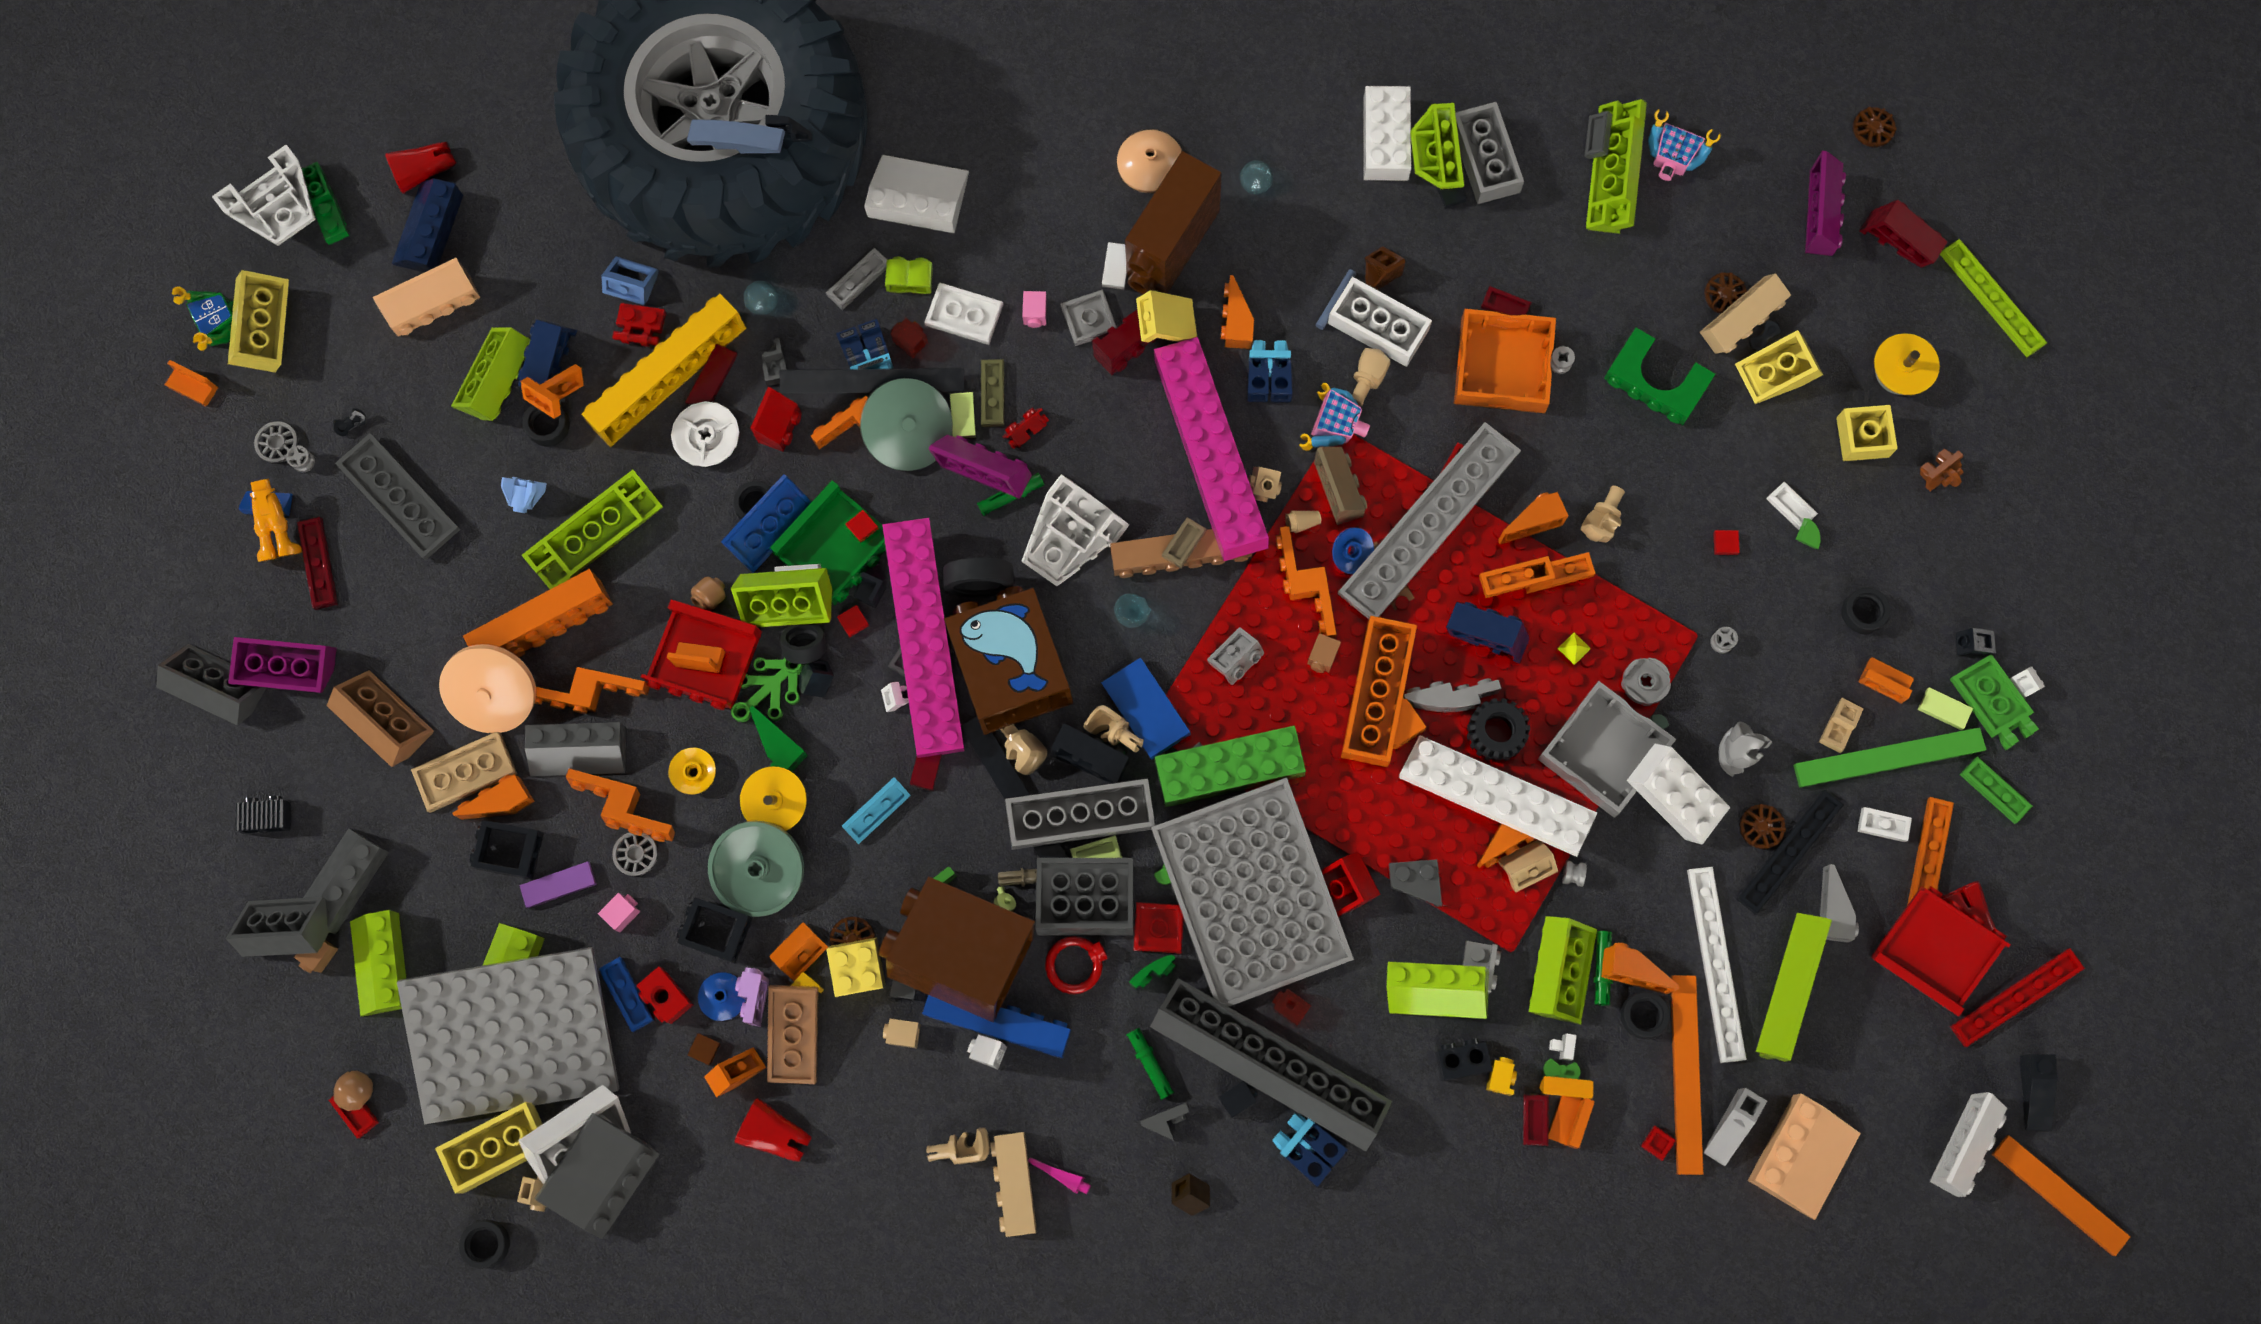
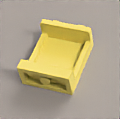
M1152 290L1136 298L1141 341L1149 343L1156 338L1181 342L1197 337L1192 299Z

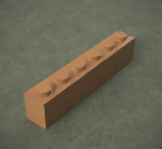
M1213 529L1206 531L1184 566L1198 568L1204 563H1211L1212 565L1225 563ZM1175 534L1110 543L1114 576L1129 578L1134 573L1142 572L1143 575H1150L1156 573V570L1165 569L1168 572L1179 570V567L1162 557V553ZM1252 553L1234 558V561H1246L1248 557H1252Z

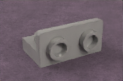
M1239 627L1207 661L1233 685L1261 659L1264 651L1255 638Z
M1466 941L1462 966H1481L1489 969V994L1491 989L1495 990L1497 975L1493 974L1495 965L1498 966L1500 962L1501 952L1497 951L1498 945Z

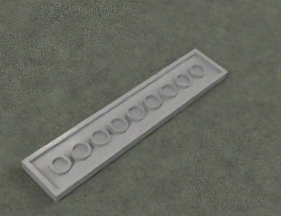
M1484 422L1338 591V595L1368 619L1370 616L1380 617L1520 454L1521 450Z

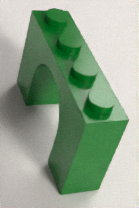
M1636 327L1609 368L1604 379L1612 387L1620 388L1627 392L1628 396L1632 399L1641 400L1646 403L1651 410L1663 413L1671 422L1684 425L1715 376V373L1695 362L1683 383L1677 388L1659 390L1650 386L1642 375L1641 364L1653 345L1655 338Z

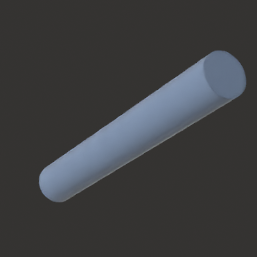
M1349 269L1316 323V327L1323 330L1326 326L1331 310L1351 278H1355V271Z

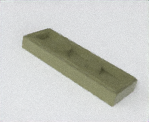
M1004 359L981 360L982 427H1005Z

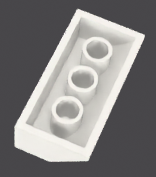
M601 1085L519 1140L525 1158L543 1184L547 1181L592 1113L631 1134L618 1097L604 1085Z
M1989 1092L1971 1094L1930 1180L1931 1183L1956 1197H1965L1966 1194L1969 1195L1975 1185L1973 1179L1976 1173H1979L1984 1167L1985 1159L1983 1158L1987 1150H1991L1996 1141L1994 1135L2006 1120V1115L2004 1114L2007 1108L1993 1094Z

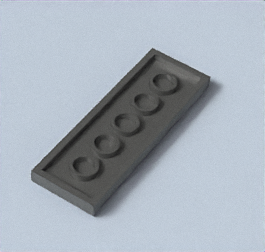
M371 433L335 463L425 561L460 531L458 526Z

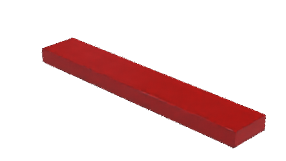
M2068 948L1951 1025L1950 1028L1962 1045L1968 1047L2085 968L2071 948Z

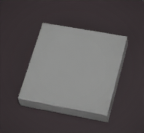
M1103 290L1060 303L1075 346L1090 342L1096 337L1102 338L1109 334L1107 330L1112 326L1117 329Z

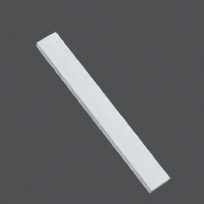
M1713 867L1689 869L1687 873L1720 1063L1747 1060Z

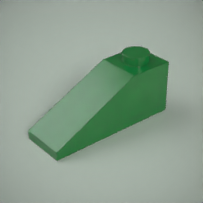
M752 705L749 710L767 757L772 761L770 766L782 767L793 772L808 755Z

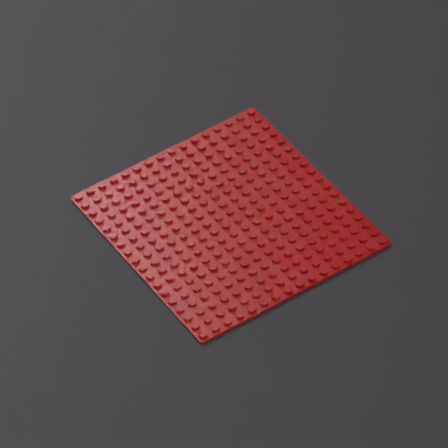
M1353 434L1347 443L1332 447H1342L1344 454L1348 453L1352 466L1349 468L1352 475L1356 474L1359 481V487L1357 488L1359 495H1363L1367 503L1364 516L1340 525L1336 524L1313 462L1268 533V549L1255 553L1166 694L1191 732V735L1172 747L1182 751L1193 748L1198 742L1204 746L1295 725L1306 773L1304 777L1291 779L1288 782L1302 820L1305 823V828L1348 855L1359 852L1365 865L1390 879L1389 863L1437 860L1442 906L1436 908L1506 951L1513 952L1571 854L1543 842L1553 853L1558 872L1515 892L1511 887L1508 874L1499 862L1489 868L1485 865L1480 868L1477 866L1501 823L1399 778L1400 772L1419 735L1398 749L1392 750L1391 761L1388 767L1341 758L1369 619L1338 595V591L1353 574L1342 572L1335 565L1332 556L1333 544L1342 531L1352 527L1365 530L1371 536L1373 543L1377 541L1380 544L1434 481ZM1475 505L1406 585L1414 599L1409 601L1405 596H1398L1395 600L1397 609L1395 610L1390 604L1380 618L1417 625L1404 694H1407V690L1415 687H1420L1421 690L1430 688V684L1438 681H1443V684L1450 682L1452 690L1455 691L1457 686L1468 684L1469 687L1478 685L1477 682L1483 679L1499 680L1501 686L1499 693L1480 698V706L1482 703L1490 702L1491 699L1496 698L1497 701H1501L1503 698L1507 699V703L1512 701L1517 703L1515 707L1518 709L1521 707L1524 710L1522 714L1528 716L1529 721L1527 725H1530L1529 738L1521 751L1515 757H1511L1510 760L1504 761L1503 759L1500 762H1495L1494 759L1487 761L1484 755L1479 757L1476 754L1477 750L1475 748L1472 750L1470 747L1471 741L1467 739V725L1476 709L1459 712H1435L1414 708L1426 726L1425 731L1420 735L1596 812L1599 807L1597 804L1538 760L1539 756L1598 681L1624 699L1637 713L1650 719L1660 702L1650 706H1643L1633 702L1621 686L1625 669L1636 659L1655 658L1661 661L1669 670L1671 683L1698 635L1696 632L1596 574L1590 578L1531 593H1526V589L1523 588L1486 598L1479 578L1480 573L1549 556L1550 562L1566 557L1530 536L1499 544L1498 540L1509 524ZM1291 511H1319L1321 515V524L1296 534L1290 532L1297 571L1325 567L1336 629L1335 640L1341 642L1330 672L1324 671V673H1319L1311 669V665L1307 664L1320 633L1318 621L1322 620L1321 612H1316L1315 598H1318V596L1290 600L1289 593L1285 594L1283 580L1287 579L1285 571L1281 572L1279 558L1283 556L1282 550L1277 549L1275 536L1279 535L1280 527H1286L1285 516ZM1456 602L1462 604L1469 602L1481 610L1492 609L1501 616L1508 617L1511 615L1521 619L1530 639L1520 664L1514 662V657L1500 651V654L1497 655L1492 653L1493 648L1481 644L1477 647L1451 636L1446 626ZM1240 627L1260 643L1264 655L1240 680L1231 685L1223 674L1209 664L1207 659ZM1573 633L1577 634L1591 648L1575 665L1557 649ZM1649 676L1646 678L1641 677V684L1643 686H1652ZM1490 719L1486 722L1485 730L1492 740L1506 742L1511 738V729L1505 721ZM1259 787L1250 788L1243 791L1248 792ZM1526 841L1518 844V847L1522 848L1528 844ZM1503 853L1502 855L1498 856L1497 858L1500 859V858L1506 856V853Z

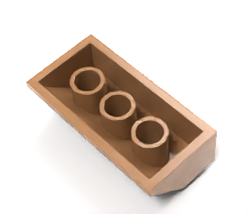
M370 670L335 686L327 703V707L391 767L408 759L434 732L430 726Z

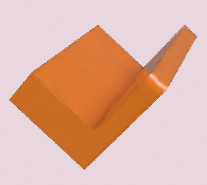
M169 360L167 364L174 370L165 386L207 407L218 387L206 377Z
M679 642L676 653H668L667 658L675 667L719 673L725 651L719 647Z
M1872 657L1868 660L1858 682L1902 704L1909 699L1913 691L1910 687L1914 679Z
M803 922L769 957L790 979L795 981L828 946Z
M1561 1096L1549 1130V1139L1578 1149L1595 1101L1588 1098Z

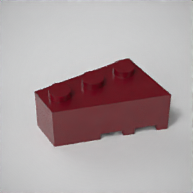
M1899 200L1872 210L1859 230L1864 235L1869 232L1878 237V243L1883 246L1885 243H1888L1898 249L1896 252L1898 255L1921 268L1935 263L1947 244V241L1938 231L1928 226L1923 218L1915 215L1908 209L1905 203Z
M1138 310L1122 320L1124 323L1117 329L1113 326L1107 330L1109 334L1101 340L1098 337L1092 340L1094 358L1111 375L1117 371L1121 372L1128 365V361L1133 357L1137 358L1145 350L1144 347L1149 344L1148 342L1141 341ZM1159 338L1152 340L1151 343L1156 342Z

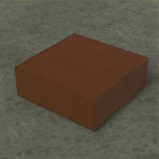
M698 1033L687 1056L711 1066L721 1043Z

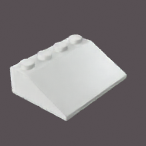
M882 155L866 197L865 210L869 218L955 233L969 171Z

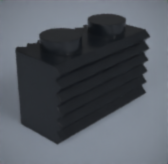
M269 796L265 801H259V798H244V802L236 803L235 831L242 834L289 831L291 829L290 802L283 800L282 796Z

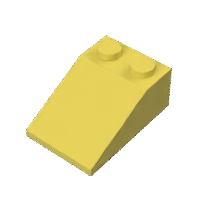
M1798 330L1735 364L1755 404L1799 388L1823 375L1805 338Z

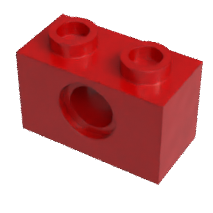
M657 967L636 985L640 990L638 995L646 1004H652L656 1009L653 1013L661 1023L665 1021L672 1024L694 1005L662 967ZM666 990L668 992V999L666 1002L660 1003L658 996L662 991Z

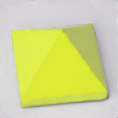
M1575 633L1557 648L1573 665L1591 650Z

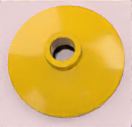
M687 748L678 752L671 760L668 770L669 779L678 791L689 795L699 794L708 789L713 783L716 776V765L711 755L700 748ZM697 769L698 774L692 777L690 775L691 770Z

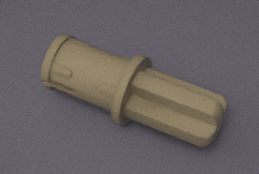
M1021 868L1019 871L998 873V883L1000 886L1022 884V887H1025V884L1037 882V869L1023 870Z

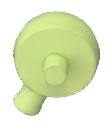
M998 887L999 895L995 897L993 904L1013 912L1016 907L1015 899L1010 894L1005 893V887Z

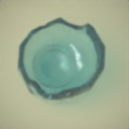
M1259 160L1246 163L1240 172L1241 186L1250 194L1259 195L1266 192L1273 183V172L1269 165Z
M765 281L751 283L743 294L745 307L755 315H766L772 312L778 303L776 289Z
M1124 594L1117 599L1114 606V615L1117 621L1127 628H1137L1144 624L1151 612L1146 599L1136 594Z

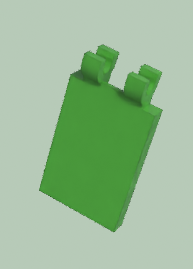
M1992 654L1950 679L1968 706L1973 708V713L1991 738L1999 736L2000 743L2005 750L2019 742L2015 734L2011 732L2019 727L2025 739L2039 730L2037 725L2029 718L2034 713Z

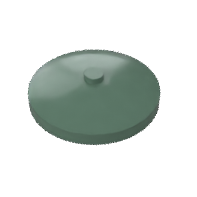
M903 378L889 381L878 387L868 397L862 409L860 431L867 450L880 463L896 470L912 471L932 464L936 459L928 449L930 445L947 434L952 435V415L946 400L934 387L920 380Z
M746 821L731 827L717 839L708 859V877L714 893L725 906L747 916L761 917L778 912L794 899L803 882L804 861L796 841L784 829L766 821Z

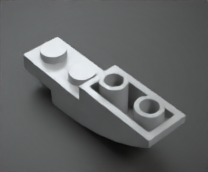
M1491 678L1478 681V685L1469 687L1468 684L1457 686L1455 691H1453L1450 682L1443 684V681H1438L1430 684V688L1421 690L1420 687H1415L1407 690V694H1404L1403 699H1408L1412 707L1427 711H1467L1477 709L1481 704L1480 698L1498 694L1501 686L1499 680L1492 681Z

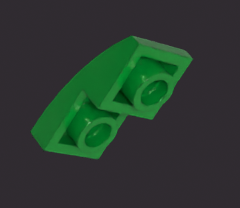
M1168 955L1150 963L1139 971L1129 981V984L1136 990L1140 986L1144 989L1153 978L1150 976L1152 972L1159 978L1163 974L1167 977L1176 967L1173 963L1176 958L1173 955Z

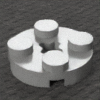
M1655 658L1636 659L1625 669L1621 686L1633 702L1643 706H1650L1660 702L1668 694L1671 687L1670 673L1667 667ZM1649 676L1652 686H1643L1641 684V677L1646 678Z

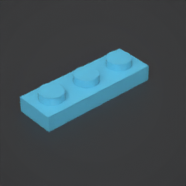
M892 778L849 818L842 827L860 844L911 795L897 779Z

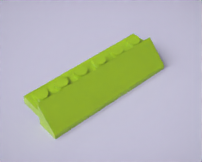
M1642 99L1626 104L1615 101L1599 106L1598 113L1609 111L1612 113L1608 155L1593 158L1586 229L1620 234L1621 229L1634 226L1647 102Z
M631 470L522 554V557L539 575L547 587L552 589L573 578L656 514L663 506L636 472Z
M1801 913L1796 914L1756 1052L1760 1053L1759 1057L1768 1060L1775 1058L1784 1062L1791 1060L1831 925V919Z

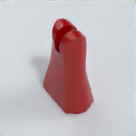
M448 142L385 154L402 194L456 164L453 154L450 153L451 150Z
M1979 881L1969 883L1941 897L1947 903L1953 900L1964 907L1962 913L1968 917L1974 914L1986 923L1983 927L1992 931L1995 928Z
M756 1098L734 1142L745 1147L800 1162L804 1153L796 1147L788 1145L790 1139H793L796 1143L808 1146L812 1137L780 1115L764 1101Z

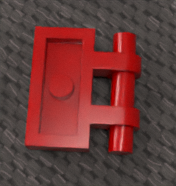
M620 303L616 325L617 327L624 328L622 332L614 331L613 340H620L621 343L625 344L630 342L640 343L641 346L645 347L650 345L656 346L659 344V337L652 336L653 332L662 333L666 311L659 308ZM633 329L644 331L642 335L632 333Z

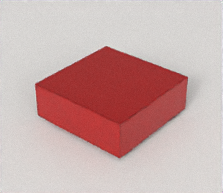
M864 510L845 524L860 543L879 529Z
M1715 530L1713 532L1714 555H1738L1740 553L1739 530Z
M857 605L837 616L849 638L869 626Z
M1653 1126L1640 1147L1663 1161L1676 1140L1658 1127Z

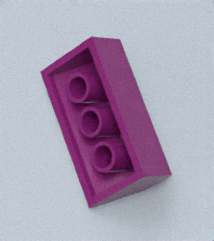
M1827 151L1821 152L1810 170L1805 253L1833 256L1835 251L1841 247L1843 236L1839 233L1844 220V215L1841 214V207L1845 200L1842 186L1846 180V173L1843 172V163Z
M947 434L928 448L942 468L1019 499L1032 476L1025 462L1019 459L1012 461L1001 452H990L985 446L978 443L975 445L970 444L968 440L958 435L953 437Z
M234 637L228 684L322 693L334 672L337 648Z

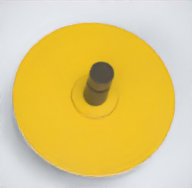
M1905 333L1889 337L1879 346L1874 358V368L1878 382L1885 390L1896 395L1922 393L1934 384L1939 374L1940 363L1935 349L1925 339L1913 334Z
M766 767L756 771L746 780L740 794L741 810L747 821L759 820L770 822L785 831L791 829L800 821L807 804V795L801 780L793 772L782 767Z

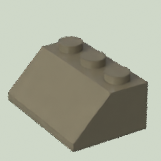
M1342 447L1317 448L1314 464L1336 524L1340 525L1363 517L1367 503L1365 497L1359 495L1357 489L1359 481L1356 474L1352 475L1349 468L1352 464L1348 453L1344 454Z

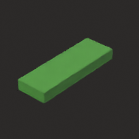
M1978 756L1959 774L2014 824L2018 823L2032 808V805Z

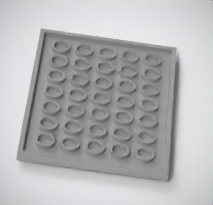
M1287 778L1151 827L1213 999L1229 1007L1354 960Z
M593 947L397 981L424 1124L510 1110L524 1102H530L534 1106L585 1097L601 1085H604L611 1092L620 1089Z

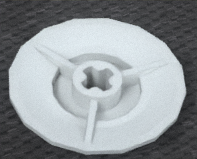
M704 401L692 404L680 412L673 423L671 439L673 448L682 460L693 466L709 467L720 464L732 454L738 444L740 432L737 420L729 409L718 403ZM709 432L711 437H706L704 440L702 434L706 435Z

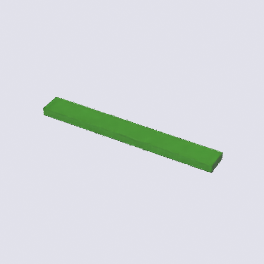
M1974 728L1796 763L1793 766L1799 788L1980 753L1986 751V746L1981 729Z

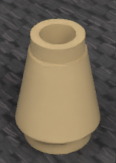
M1291 511L1285 516L1286 527L1289 526L1290 532L1296 534L1321 524L1320 512Z

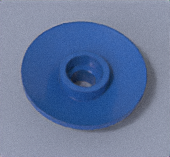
M1352 527L1342 531L1333 544L1332 556L1335 565L1342 572L1354 574L1374 551L1373 540L1361 528Z
M722 972L709 976L702 983L698 992V1003L700 1009L707 1017L716 1021H727L736 1017L741 1012L742 1004L746 1002V999L739 997L738 991L735 990L738 977ZM722 991L724 993V998L719 1001L717 1000L716 995L718 992Z

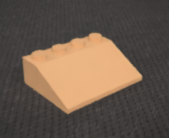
M1795 1094L1792 1096L1748 1181L1815 1220L1861 1133L1803 1094Z

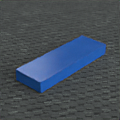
M618 957L599 968L631 1032H635L655 1020L647 1004L638 995L640 991L622 957Z

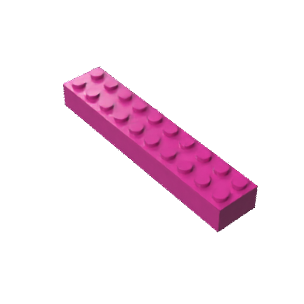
M1198 337L1154 349L1155 364L1223 561L1268 549L1269 537Z
M929 518L882 524L917 758L963 752L964 744Z

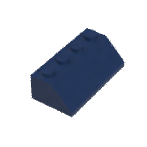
M438 179L420 183L392 261L393 265L424 273L439 266L463 198V194L456 184Z

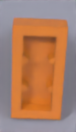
M576 364L542 384H538L529 377L521 380L523 399L554 419L561 415L559 400L584 386L582 369Z

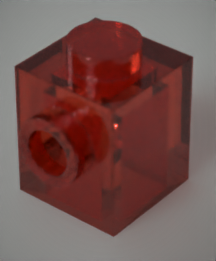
M905 318L902 322L896 323L892 328L891 337L893 342L912 359L928 344L923 328L916 321L911 322Z
M1288 988L1285 993L1279 991L1272 1001L1275 1004L1273 1011L1295 1027L1298 1026L1311 1007L1310 1004Z

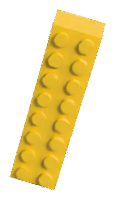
M721 294L709 299L703 309L693 313L689 317L688 322L682 327L676 328L665 342L657 344L654 351L647 357L641 358L637 366L630 372L624 373L620 377L619 382L613 387L607 388L597 401L591 402L586 406L582 415L591 428L609 447H612L706 364L716 344L726 347L746 329L738 311Z

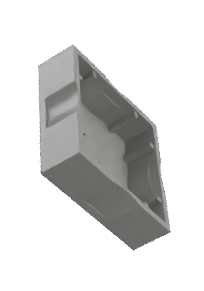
M1598 681L1539 756L1538 760L1615 818L1636 793V790L1628 783L1627 779L1654 744L1671 747L1676 738L1649 718L1637 713L1624 699Z

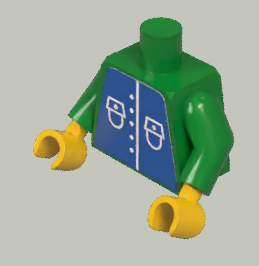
M177 286L173 288L172 294L180 295L174 297L173 301L176 304H182L185 300L188 301L186 303L187 308L199 331L193 338L194 343L199 342L197 347L199 350H206L207 345L213 347L230 342L234 300L230 302L223 293L188 291L186 293V290L182 287Z

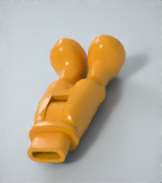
M269 479L251 482L253 493H250V497H252L254 530L260 539V550L257 553L258 562L302 553L301 546L291 542L288 537L287 520L277 495L272 493L275 492V488H271ZM271 531L274 532L276 537L277 550L272 542Z

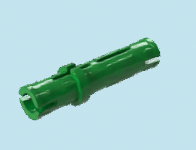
M1039 472L1031 476L1021 495L1022 498L1026 497L1031 491L1045 486ZM1000 491L978 502L977 505L982 515L985 516L991 511L1018 498Z
M1597 931L1596 977H1593V983H1595L1594 1004L1600 1006H1610L1611 1004L1610 989L1613 980L1601 977L1604 949L1612 945V932Z
M1140 1027L1126 1034L1137 1053L1135 1055L1136 1058L1140 1059L1160 1096V1100L1173 1094L1174 1091L1152 1053L1154 1049L1152 1046L1149 1047Z

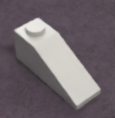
M978 1035L977 1039L973 1038L967 1052L971 1053L970 1059L998 1070L1007 1046L998 1040Z

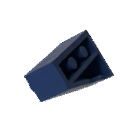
M536 319L530 329V343L524 351L525 362L518 373V386H521V380L529 377L538 384H542L559 374L562 370L559 367L563 355H568L570 350L566 347L570 336H576L578 330Z
M1456 602L1446 626L1451 636L1477 647L1481 644L1493 648L1492 653L1497 655L1500 654V651L1514 657V662L1519 664L1530 639L1522 620L1518 617L1511 615L1504 617L1492 609L1481 610L1469 602L1464 604Z

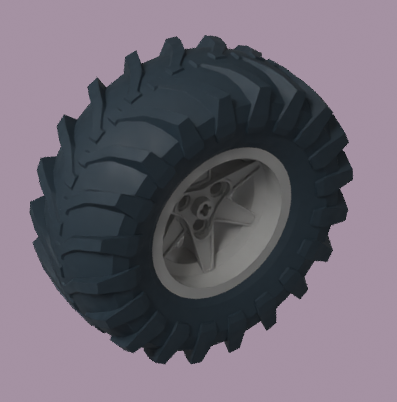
M598 0L595 16L580 12L574 22L571 33L570 51L561 50L556 73L558 92H554L556 123L571 166L581 185L585 188L593 202H597L595 206L602 214L611 220H615L620 226L628 230L626 236L635 243L647 241L666 248L664 258L677 261L679 257L687 254L706 256V267L719 268L732 255L747 253L751 264L766 259L774 246L783 239H786L793 248L798 246L810 234L818 216L829 221L836 213L842 202L846 185H854L862 163L863 146H865L868 115L862 76L859 72L855 54L851 51L850 45L845 35H843L845 31L840 21L828 16L815 3L816 0ZM719 67H732L719 80L713 69ZM692 75L694 87L679 84ZM762 80L769 90V106L742 100V94L754 83ZM734 93L733 96L726 97L728 94ZM696 103L695 106L688 107L690 104ZM660 106L680 109L684 115L661 135L658 126V110ZM765 115H780L792 118L812 133V141L792 142L790 134H785L780 153L741 154L736 149H715L714 147V150L709 151L683 149L689 143L687 142V137L692 120L735 121L766 126Z

